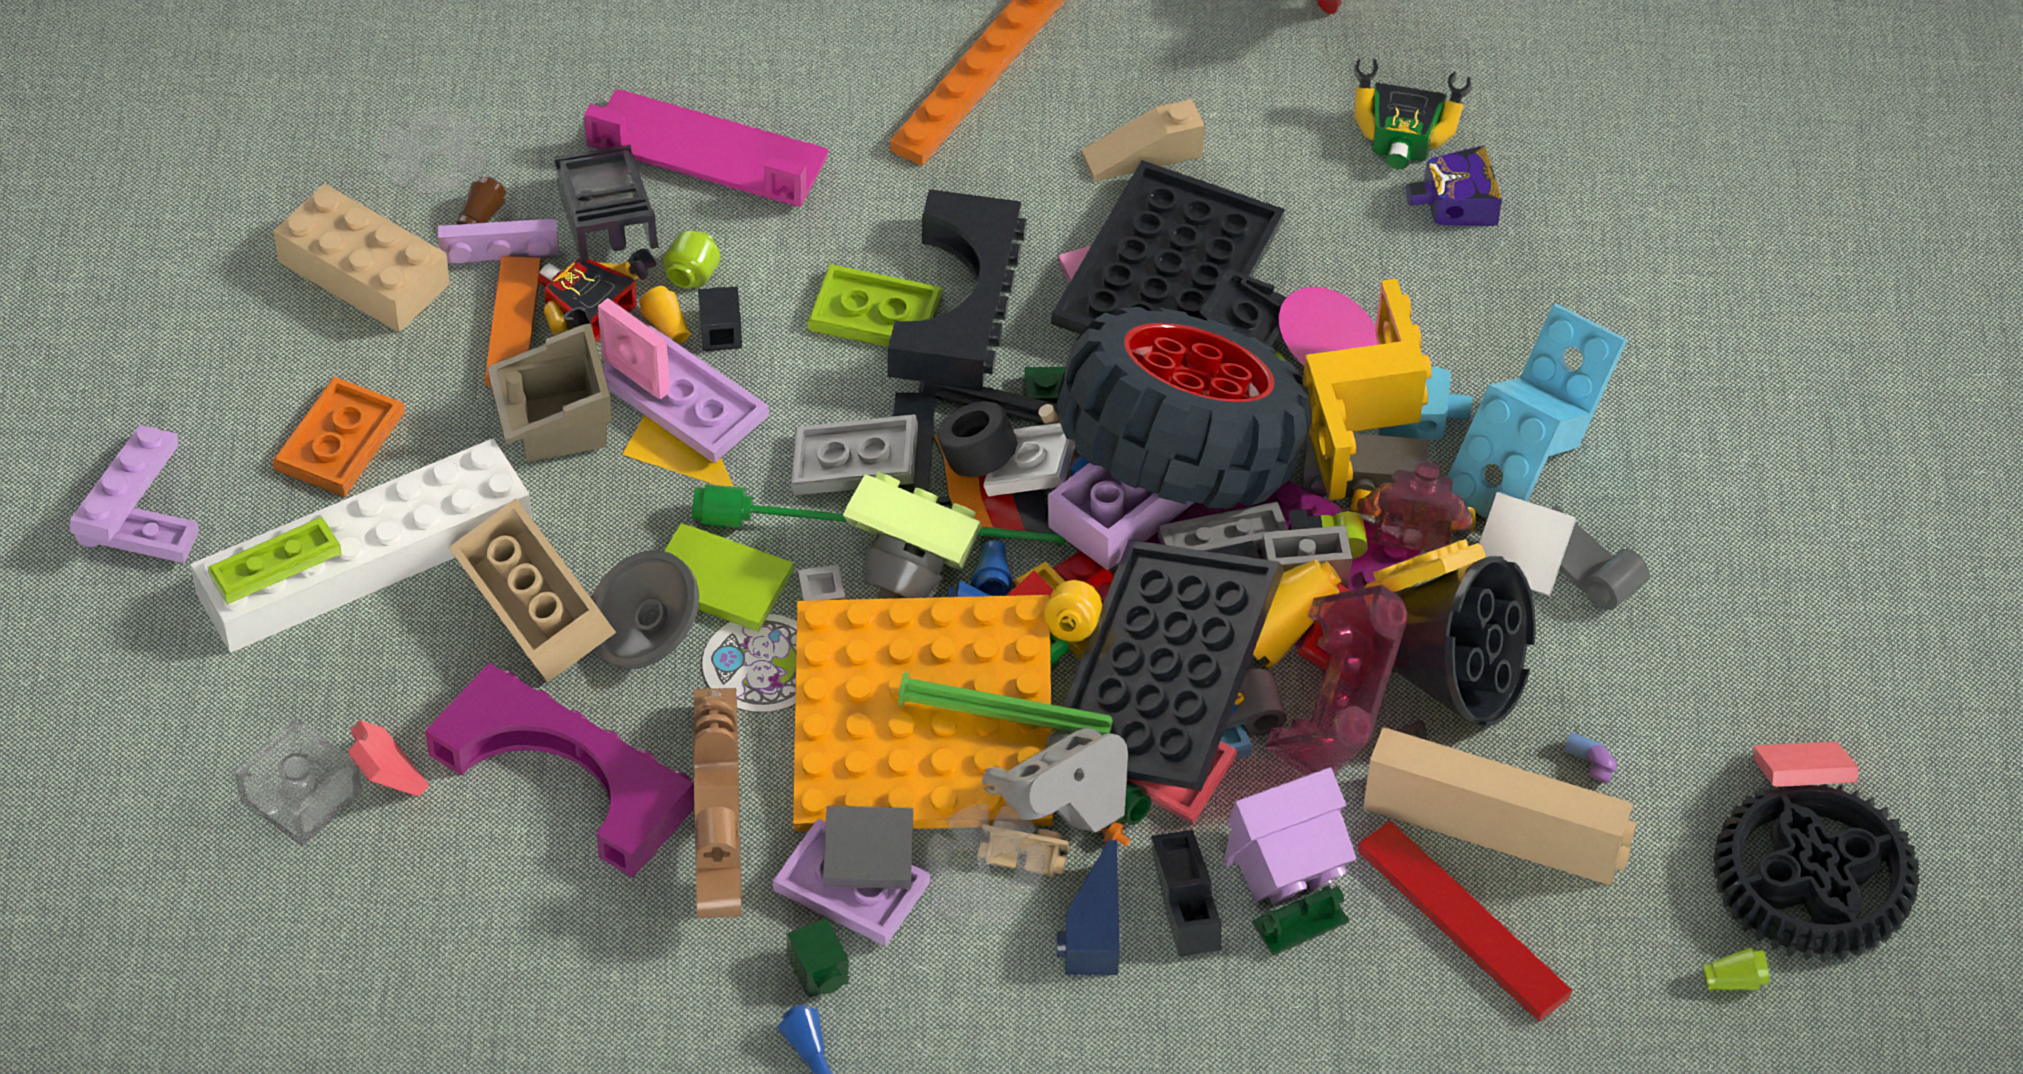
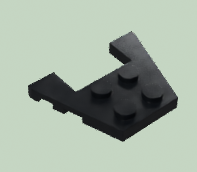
M1228 269L1196 318L1206 321L1211 319L1233 327V331L1248 338L1254 337L1271 347L1280 333L1279 312L1287 296L1273 292L1275 290L1274 285Z

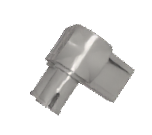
M1083 728L1074 733L1056 729L1047 738V749L1017 765L1010 771L1003 770L1000 767H990L985 771L982 778L983 785H990L984 787V790L989 794L1003 796L1008 805L1016 808L1018 817L1021 819H1039L1056 811L1068 826L1096 833L1124 816L1128 763L1127 745L1119 735L1109 733L1101 735L1093 729Z

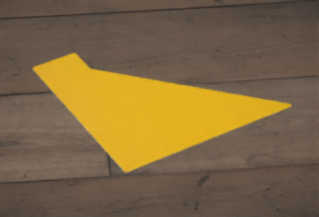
M645 415L622 453L624 456L713 485L733 486L721 458L716 463H713Z

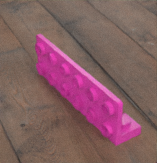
M621 89L614 91L605 108L590 104L584 113L586 146L600 150L630 144L633 157L637 161L797 207H802L828 158V149L825 147Z

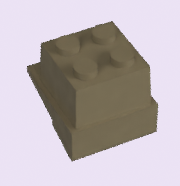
M591 323L545 339L546 344L487 367L505 445L521 439L527 462L607 447V422H612L611 401Z

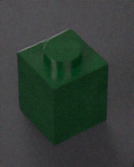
M827 918L786 933L787 958L808 998L821 993H833L840 989L842 985L849 983V959Z

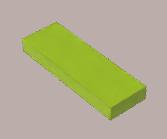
M321 516L212 564L207 568L209 577L228 605L342 554L341 545Z

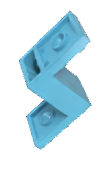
M1559 304L1552 305L1520 378L1488 385L1447 478L1449 480L1445 486L1447 498L1461 506L1476 509V513L1488 519L1497 492L1528 502L1548 456L1579 448L1628 339ZM1570 347L1577 348L1583 356V363L1577 370L1571 369L1565 362V353ZM1490 464L1497 465L1503 473L1502 482L1498 487H1494L1486 481L1485 470Z

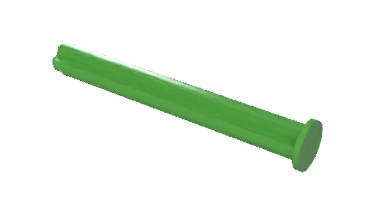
M904 672L899 690V706H904L907 701L1073 733L1083 728L1096 730L1101 735L1110 734L1112 717L1109 715L911 679L908 672Z

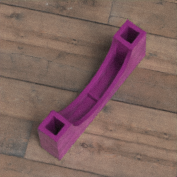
M488 663L425 730L428 755L460 775H463L468 769L486 758L505 752L521 750L555 754L587 770L600 783L610 801L607 817L596 832L598 857L632 878L695 808L694 783L685 773L669 769L657 762L655 757L649 752L635 749L623 742L620 736L612 730L601 729L589 722L581 712L575 709H567L555 702L547 692L533 689L521 682L513 672L501 670L491 663Z

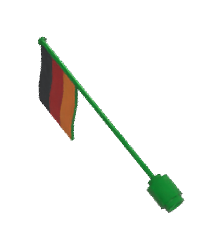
M933 436V441L938 447L944 462L950 504L953 506V503L976 512L974 519L980 521L982 525L978 535L1058 542L1057 547L1065 544L1066 540L1048 527V507L1046 505L1044 489L988 496L983 486L986 475L965 477L955 473L948 464L938 437ZM706 484L705 488L696 487L693 496L692 519L701 520L702 525L742 528L744 521H751L752 513L847 522L843 513L753 505V497L746 496V488Z

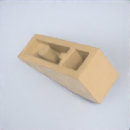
M1193 99L1157 106L1083 148L1081 155L1093 182L1134 173L1141 160L1158 166H1166L1203 157L1205 125Z

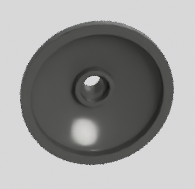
M660 550L639 552L615 565L597 585L591 599L616 633L597 646L594 651L606 662L623 669L644 668L659 662L672 653L689 633L698 611L699 588L696 577L690 567L674 554Z

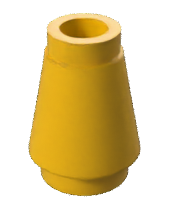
M658 286L649 290L641 297L639 302L642 307L641 315L655 329L679 345L690 337L691 332L688 329L677 297L673 291H668L665 286Z

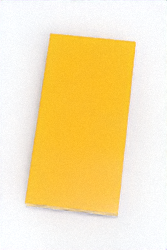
M1466 539L1373 572L1376 581L1366 584L1364 589L1368 600L1371 601L1449 573L1485 558L1486 555L1482 544L1479 545L1477 543L1468 546Z

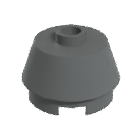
M877 533L871 547L866 546L864 582L880 589L878 597L883 599L926 598L943 579L940 573L945 560L933 553L924 552L908 545L897 538Z

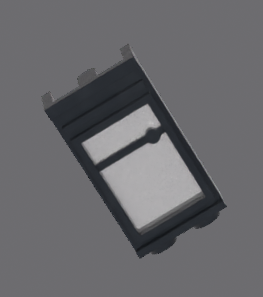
M630 144L554 157L559 195L581 261L589 260L585 233L608 229L611 248L614 251H622L626 247L624 226L642 223L650 248H659L655 213L647 197Z

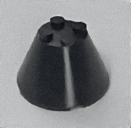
M1488 556L1409 590H1403L1393 602L1389 613H1383L1379 620L1378 630L1380 636L1385 638L1388 669L1393 673H1399L1472 724L1491 726L1505 719L1512 712L1525 689L1530 674L1529 669H1523L1527 645H1535L1536 637L1533 597L1527 578L1519 565L1515 562L1506 561L1502 556Z

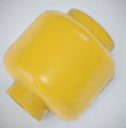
M1065 581L1055 587L1044 610V620L1050 626L1052 635L1068 642L1082 641L1090 636L1098 624L1102 609L1100 595L1092 586L1083 581Z

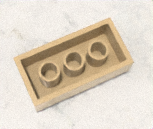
M323 184L273 230L277 258L280 264L399 333L450 285L447 255L444 251L327 184Z
M516 498L448 547L547 682H550L616 633Z

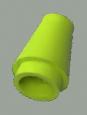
M1752 947L1712 961L1709 964L1702 965L1708 991L1715 989L1760 990V986L1770 984L1769 969L1763 949L1753 951Z

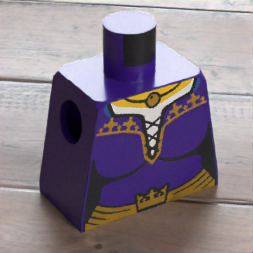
M1485 145L1430 158L1426 163L1424 181L1406 184L1408 205L1429 204L1434 222L1438 225L1496 226L1499 223L1502 197Z

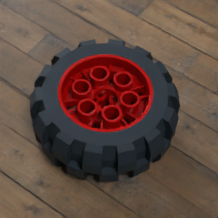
M1141 307L1118 309L1114 315L1104 313L1093 320L1077 337L1076 342L1072 345L1057 391V405L1060 425L1066 439L1075 441L1076 451L1092 465L1102 466L1110 471L1112 478L1135 489L1141 487L1157 493L1159 498L1182 504H1186L1187 501L1202 503L1207 508L1232 509L1239 502L1252 506L1266 501L1291 478L1312 423L1308 387L1303 385L1302 375L1290 362L1280 360L1275 356L1274 349L1254 337L1248 338L1233 331V327L1211 319L1206 321L1191 317L1186 312L1160 308L1158 311H1147Z

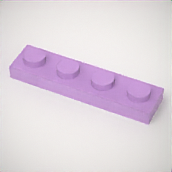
M139 425L70 518V533L110 542L178 448V435L159 430L155 427Z

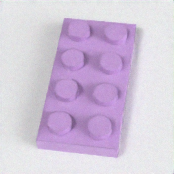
M649 325V328L667 341L670 392L662 399L656 398L612 365L605 362L602 368L608 390L704 457L716 463L769 417V406Z

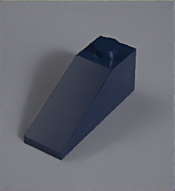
M1108 840L1066 912L1065 931H1057L1056 955L1057 957H1065V975H1118L1120 940L1117 840Z

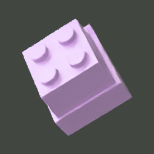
M1332 768L1321 770L1234 803L1229 819L1231 832L1223 860L1226 867L1235 863L1239 864L1256 903L1269 898L1271 904L1274 905L1295 897L1296 893L1307 889L1306 884H1309L1311 891L1335 882L1336 878L1347 874L1344 867L1357 859L1340 811L1347 805Z

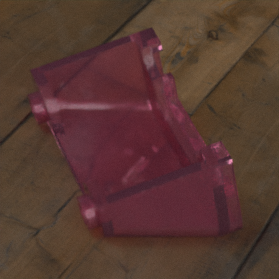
M1384 585L1313 599L1308 617L1312 620H1318L1323 630V637L1319 638L1317 646L1331 654L1310 722L1305 718L1292 720L1291 729L1284 727L1271 729L1265 747L1306 775L1331 767L1336 776L1367 745L1371 738L1407 622V610L1403 600Z

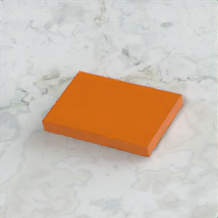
M334 376L273 459L274 470L346 497L404 415L405 404Z

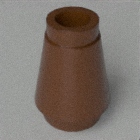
M481 176L477 181L472 182L456 224L487 223L505 204V188L496 180L486 176Z

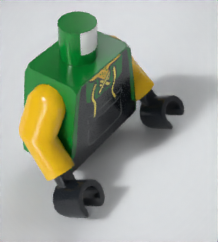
M1360 58L1357 60L1354 67V76L1359 80V88H1355L1354 118L1365 138L1372 140V151L1377 155L1387 156L1386 163L1388 166L1401 170L1408 166L1409 160L1421 162L1427 160L1431 149H1438L1455 135L1464 106L1460 104L1461 99L1467 96L1472 89L1469 75L1466 85L1463 88L1457 89L1453 86L1456 80V72L1450 74L1448 86L1451 96L1450 100H1446L1447 93L1375 82L1374 88H1371V81L1376 76L1378 63L1373 59L1372 72L1364 74L1359 69Z

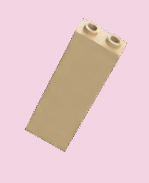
M1384 727L1381 730L1369 763L1363 805L1364 810L1610 886L1616 870L1624 872L1632 848L1630 846L1637 826V822L1630 820L1633 807L1631 802Z

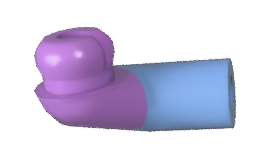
M1573 732L1570 733L1564 752L1592 762L1593 765L1589 770L1590 778L1605 784L1610 782L1612 772L1617 770V762L1607 748L1599 742Z

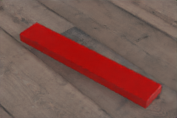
M1388 821L1359 843L1358 852L1538 1022L1571 998L1572 989L1392 821Z

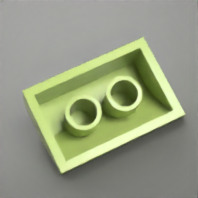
M877 472L875 478L864 475L843 514L849 525L876 536L877 533H882L902 540L908 545L943 558L945 560L944 564L963 571L982 526L980 521L974 519L975 511L953 503L951 509L936 503L938 496L919 488H915L913 494L898 488L899 480Z

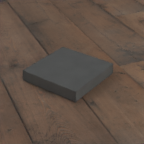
M827 806L823 887L911 889L913 808Z

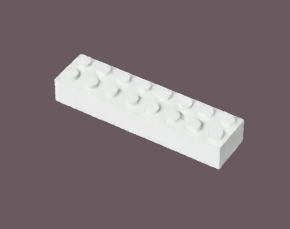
M494 438L191 563L196 595L231 653L456 558L448 547L515 498L532 519L530 494ZM321 516L340 543L342 554L235 602L226 604L209 577L208 566Z

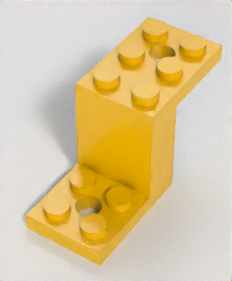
M1397 279L1381 281L1375 326V336L1378 345L1308 354L1305 358L1303 385L1308 387L1312 421L1308 434L1329 501L1345 499L1347 481H1352L1353 479L1350 456L1356 454V442L1353 432L1419 423L1422 405H1427L1428 403L1426 379H1431L1432 376L1431 362L1427 354L1422 355L1420 349V329L1418 324H1412L1410 299L1408 294H1402Z

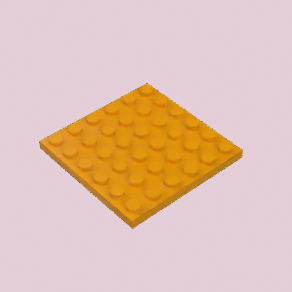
M1049 595L797 601L794 832H808L817 819L826 822L827 806L913 808V829L982 828L983 824L994 826L995 821L1010 822L1020 827L1053 826V813L1039 819H1021L1018 817L1016 808L1008 805L1003 796L987 793L984 787L990 785L982 784L983 775L988 768L995 766L1010 771L1017 765L1047 749L1046 742L1049 734L1052 732L1051 728L907 701L904 706L898 705L899 690L904 672L910 673L911 679L1051 705L1050 626L1044 620V610Z

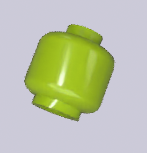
M693 230L682 231L676 236L665 252L663 265L668 279L674 285L683 289L699 288L709 281L717 269L721 254L714 239L708 233Z

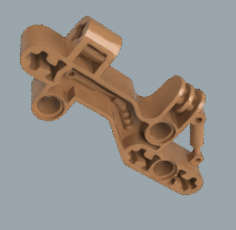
M736 688L694 689L693 745L697 918L742 917Z

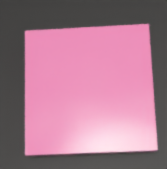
M607 298L598 305L602 359L653 396L662 399L670 392L666 339Z

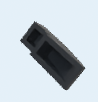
M1188 830L1151 836L1152 851L1161 894L1178 955L1185 956L1222 950L1221 920L1212 897V882L1194 831Z

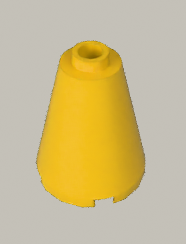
M1314 559L1283 573L1253 653L1258 660L1266 656V668L1269 669L1277 664L1339 595L1336 585L1341 582V579L1329 562L1326 561L1321 565Z

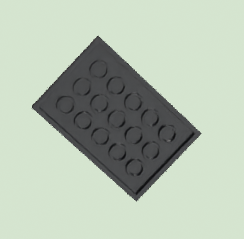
M1141 160L1053 310L1051 324L1081 334L1093 320L1104 313L1114 315L1118 309L1141 307L1147 311H1158L1160 308L1186 312L1188 316L1196 318L1228 269L1253 277L1284 220L1285 209Z
M1128 540L1103 603L1098 624L1090 636L1063 707L1112 717L1110 734L1119 735L1127 745V779L1202 791L1284 573L1280 562Z

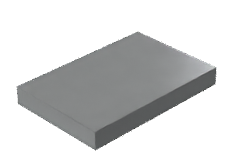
M916 415L796 427L791 488L794 496L855 490L865 474L875 478L877 472L899 480V485L914 484L918 432Z

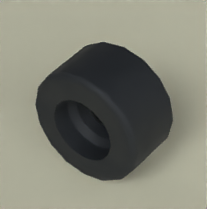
M986 401L968 404L948 415L940 425L937 434L939 444L950 468L958 475L965 477L984 476L998 470L1012 458L1018 444L1005 410L996 403Z

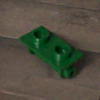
M1327 885L1321 891L1275 911L1269 910L1265 912V915L1252 920V924L1274 956L1349 923V919L1339 905L1344 902V895L1338 886L1331 888Z

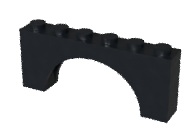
M929 189L922 214L921 244L931 245L955 255L971 270L977 284L963 303L943 315L920 321L894 322L888 345L887 377L913 381L923 380L928 383L983 390L986 374L993 375L996 351L992 350V347H1000L1003 324L998 322L999 320H1006L1009 297H1006L1005 293L1012 294L1015 270H1011V267L1019 266L1021 244H1017V241H1024L1026 236L1027 218L1021 217V201Z

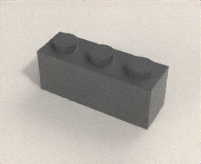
M1307 434L1304 449L1302 488L1319 496H1327L1309 434ZM1354 434L1356 454L1350 456L1353 479L1352 481H1347L1345 497H1353L1354 490L1362 489L1377 494V499L1382 500L1385 492L1390 491V486L1395 487L1398 483L1399 470L1411 472L1413 476H1427V473L1417 474L1419 462L1428 461L1429 439ZM1414 482L1418 497L1422 501L1420 498L1421 494L1418 492L1421 491L1423 493L1425 482L1424 484Z

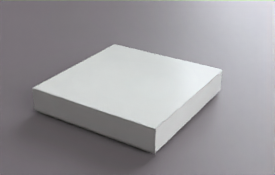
M1060 423L1013 429L1018 442L1015 454L1005 465L987 474L983 486L988 496L1058 487L1066 480L1075 448V441L1066 439Z
M1497 492L1479 545L1482 544L1486 557L1502 556L1506 561L1515 562L1524 572L1531 591L1550 597L1576 522V517Z

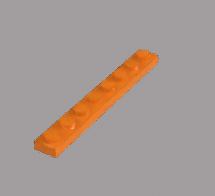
M1012 0L890 140V151L923 166L1065 0Z

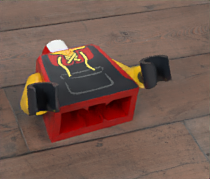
M647 248L639 249L629 257L628 261L620 264L595 262L590 259L581 261L580 258H577L564 271L551 263L545 265L539 273L538 283L546 287L544 290V315L551 333L555 336L581 325L591 323L595 342L599 341L601 338L598 305L609 298L628 313L637 306L635 279L645 280L649 275L647 269L657 265L650 251Z

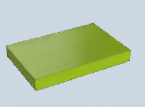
M829 264L807 321L808 330L888 347L895 321H920L936 317L943 298V287Z
M684 523L680 524L664 550L680 558L694 573L699 588V611L758 632L794 572V562Z

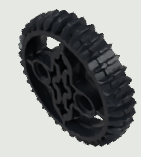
M1843 783L1838 785L1836 789L1828 787V784H1819V786H1785V788L1772 785L1769 788V792L1759 788L1754 798L1746 796L1741 806L1736 805L1730 817H1727V820L1724 821L1721 833L1717 837V847L1713 855L1715 864L1713 873L1714 878L1717 879V892L1723 894V906L1732 907V920L1743 919L1742 926L1744 932L1752 929L1756 930L1757 942L1768 938L1771 940L1772 950H1775L1780 945L1787 947L1789 957L1796 951L1804 952L1806 961H1808L1814 953L1820 954L1825 963L1830 958V955L1834 953L1842 962L1847 957L1849 951L1857 958L1864 952L1865 948L1873 952L1878 947L1879 942L1887 943L1892 934L1897 933L1902 928L1903 922L1910 916L1912 905L1915 904L1917 897L1916 891L1920 881L1919 874H1917L1919 860L1914 858L1916 854L1915 846L1908 844V832L1899 831V819H1888V807L1876 809L1874 797L1866 801L1862 800L1859 788L1850 794L1844 791ZM1818 816L1839 821L1850 826L1851 829L1828 834ZM1775 820L1770 835L1775 852L1764 856L1761 862L1757 863L1754 867L1752 875L1745 877L1741 866V851L1745 840L1758 827ZM1886 861L1891 874L1889 896L1881 908L1867 917L1857 920L1862 907L1858 886L1866 883L1871 876L1875 875L1880 867V863ZM1804 904L1815 924L1792 918L1778 910Z

